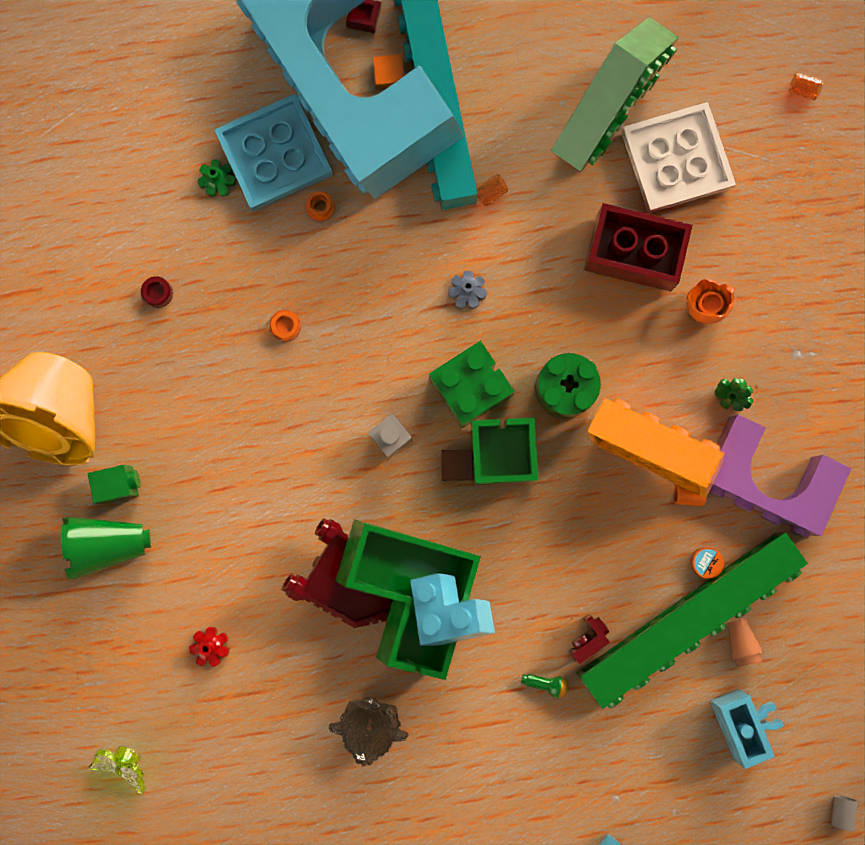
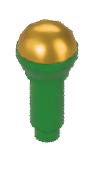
M532 674L522 675L521 684H526L527 687L548 691L555 698H563L568 694L569 683L562 676L549 679Z

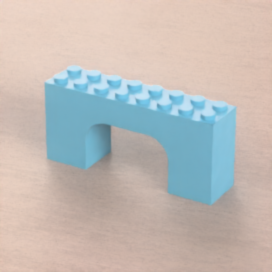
M365 0L236 1L245 16L249 17L253 23L251 26L258 37L267 45L268 48L266 49L272 59L282 68V74L289 85L298 93L299 96L297 97L303 107L315 119L313 120L315 126L323 137L325 136L329 141L331 151L346 167V174L363 194L368 192L374 199L378 198L464 137L454 115L420 65L378 95L363 98L348 93L325 57L324 40L328 30L335 22Z

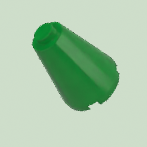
M77 517L62 518L64 522L61 525L62 556L66 561H70L71 567L65 569L68 580H75L145 555L146 548H151L150 530H143V524Z

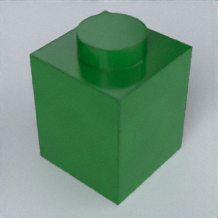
M119 465L87 473L94 504H106L139 496L138 488L141 487V481L137 470H134L133 466Z

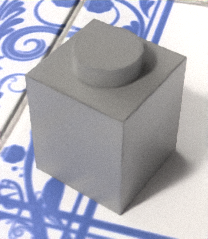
M393 413L368 432L389 459L413 441L410 434Z

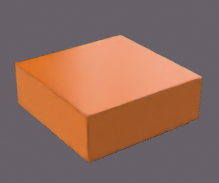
M402 54L373 57L376 89L389 88L404 77Z

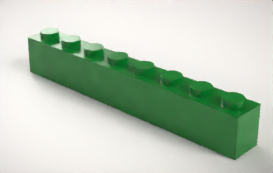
M775 532L724 568L717 577L708 579L576 673L602 709L607 706L608 708H613L624 700L623 695L632 688L638 690L650 681L649 676L657 670L663 672L672 667L676 662L674 658L681 653L689 654L701 645L700 640L708 634L714 636L726 628L725 622L732 617L740 618L752 609L750 605L759 598L760 600H765L776 593L777 589L775 587L783 581L788 583L802 574L800 569L808 563L786 532Z

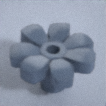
M465 271L463 279L458 275L453 277L451 283L454 287L449 289L450 298H458L456 300L458 308L463 309L466 303H468L469 307L474 309L479 305L478 299L484 300L486 298L487 291L480 288L485 283L481 276L473 279V272Z

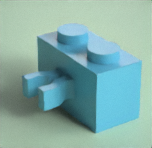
M739 689L710 700L735 762L746 769L775 757L764 730H777L784 727V725L778 718L771 722L766 720L760 721L767 718L769 712L777 710L775 703L771 701L765 703L756 711L750 695Z

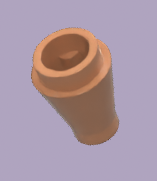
M746 618L729 622L732 660H736L737 667L761 662L760 653H763L748 626Z

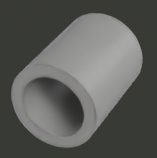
M835 795L831 825L842 830L855 831L858 800L847 796Z

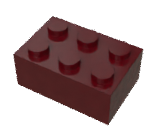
M602 203L596 216L584 271L671 292L680 282L693 225Z

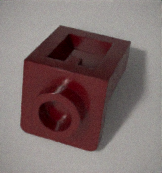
M586 615L583 619L593 631V634L589 636L588 633H584L572 642L574 647L569 652L579 665L610 643L606 637L609 630L599 617L594 619L591 615Z

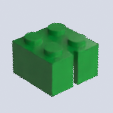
M481 340L429 373V380L462 429L471 424L473 420H477L512 397L515 392L500 368L495 372L493 371L496 362Z
M535 418L506 419L504 428H499L500 419L473 420L471 422L474 485L538 481Z

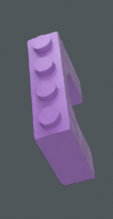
M738 414L729 417L717 442V445L721 447L719 451L724 453L723 465L709 493L719 498H723L726 495L734 499V505L743 510L751 512L752 509L763 513L762 518L770 523L780 525L782 522L791 527L790 532L802 538L808 539L809 536H822L851 468L824 455L811 457L801 482L794 493L783 500L772 499L764 495L756 487L750 469L752 457L766 427Z

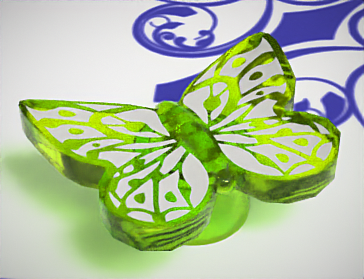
M119 746L115 753L105 749H100L96 752L89 769L116 773L128 781L141 795L146 790L145 782L142 778L144 773L137 765L140 760L137 753L124 746Z

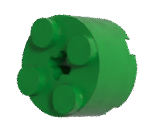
M564 353L551 358L544 365L536 379L535 394L538 401L550 415L557 418L568 419L582 414L595 403L600 393L601 381L597 367L592 361L574 353ZM565 380L570 381V385L574 386L569 393L566 392L564 386H561Z

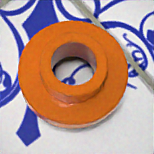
M324 191L312 193L305 203L306 212L316 221L329 219L335 211L333 197ZM324 203L326 208L323 211H317L315 209L316 205Z

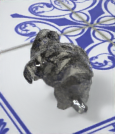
M370 697L363 700H350L345 712L341 714V721L329 724V730L333 734L342 736L345 749H348V752L356 759V763L358 765L361 763L362 767L367 764L369 766L372 765L373 761H377L379 757L389 752L393 742L406 741L409 736L407 732L399 729L401 722L398 719L396 705L379 703L376 698Z

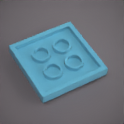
M296 93L214 129L252 212L333 176L332 170Z

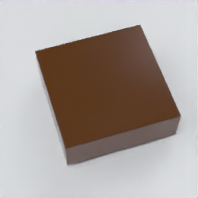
M472 449L441 450L442 481L473 480Z

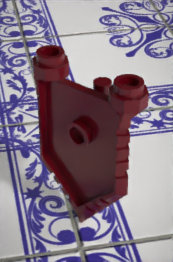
M323 518L317 525L314 534L318 536V540L327 544L322 554L315 558L312 564L313 569L308 578L306 579L299 574L296 576L290 574L282 586V591L286 592L285 595L295 601L305 600L313 602L314 606L323 608V611L330 612L335 618H341L342 622L353 628L370 625V622L377 624L379 620L386 622L393 599L348 588L336 581L349 537L343 532L339 523L332 519L327 520Z

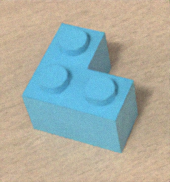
M438 573L410 580L420 645L438 646L495 634L489 601L472 599L459 602L455 576Z

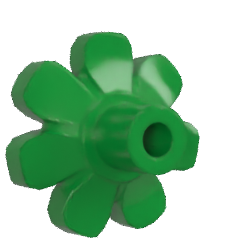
M219 159L212 160L211 167L203 164L199 169L203 177L198 179V185L202 189L206 188L208 196L214 197L217 191L221 196H227L230 193L227 185L234 186L236 183L235 176L231 175L233 173L231 165L226 163L221 167Z
M733 378L731 382L727 379H722L715 389V395L718 398H722L720 405L725 409L732 405L735 411H743L744 408L749 409L753 404V399L750 397L753 389L743 379Z

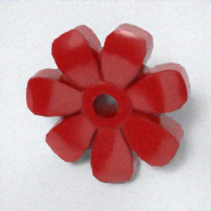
M208 627L205 633L197 631L193 635V639L197 644L189 646V651L192 655L198 654L196 659L198 665L203 666L209 661L211 667H216L221 663L220 657L228 656L229 648L223 646L228 641L226 633H220L216 636L217 629L215 627Z

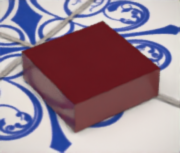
M365 0L348 13L346 27L375 34L381 11V2L375 0Z

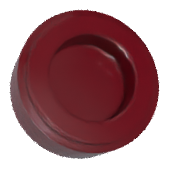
M154 276L148 278L142 284L141 296L150 306L162 308L172 300L173 289L164 278Z

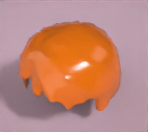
M702 279L690 289L686 299L690 316L701 324L721 322L733 309L735 288L729 287L727 283L718 285L713 280Z

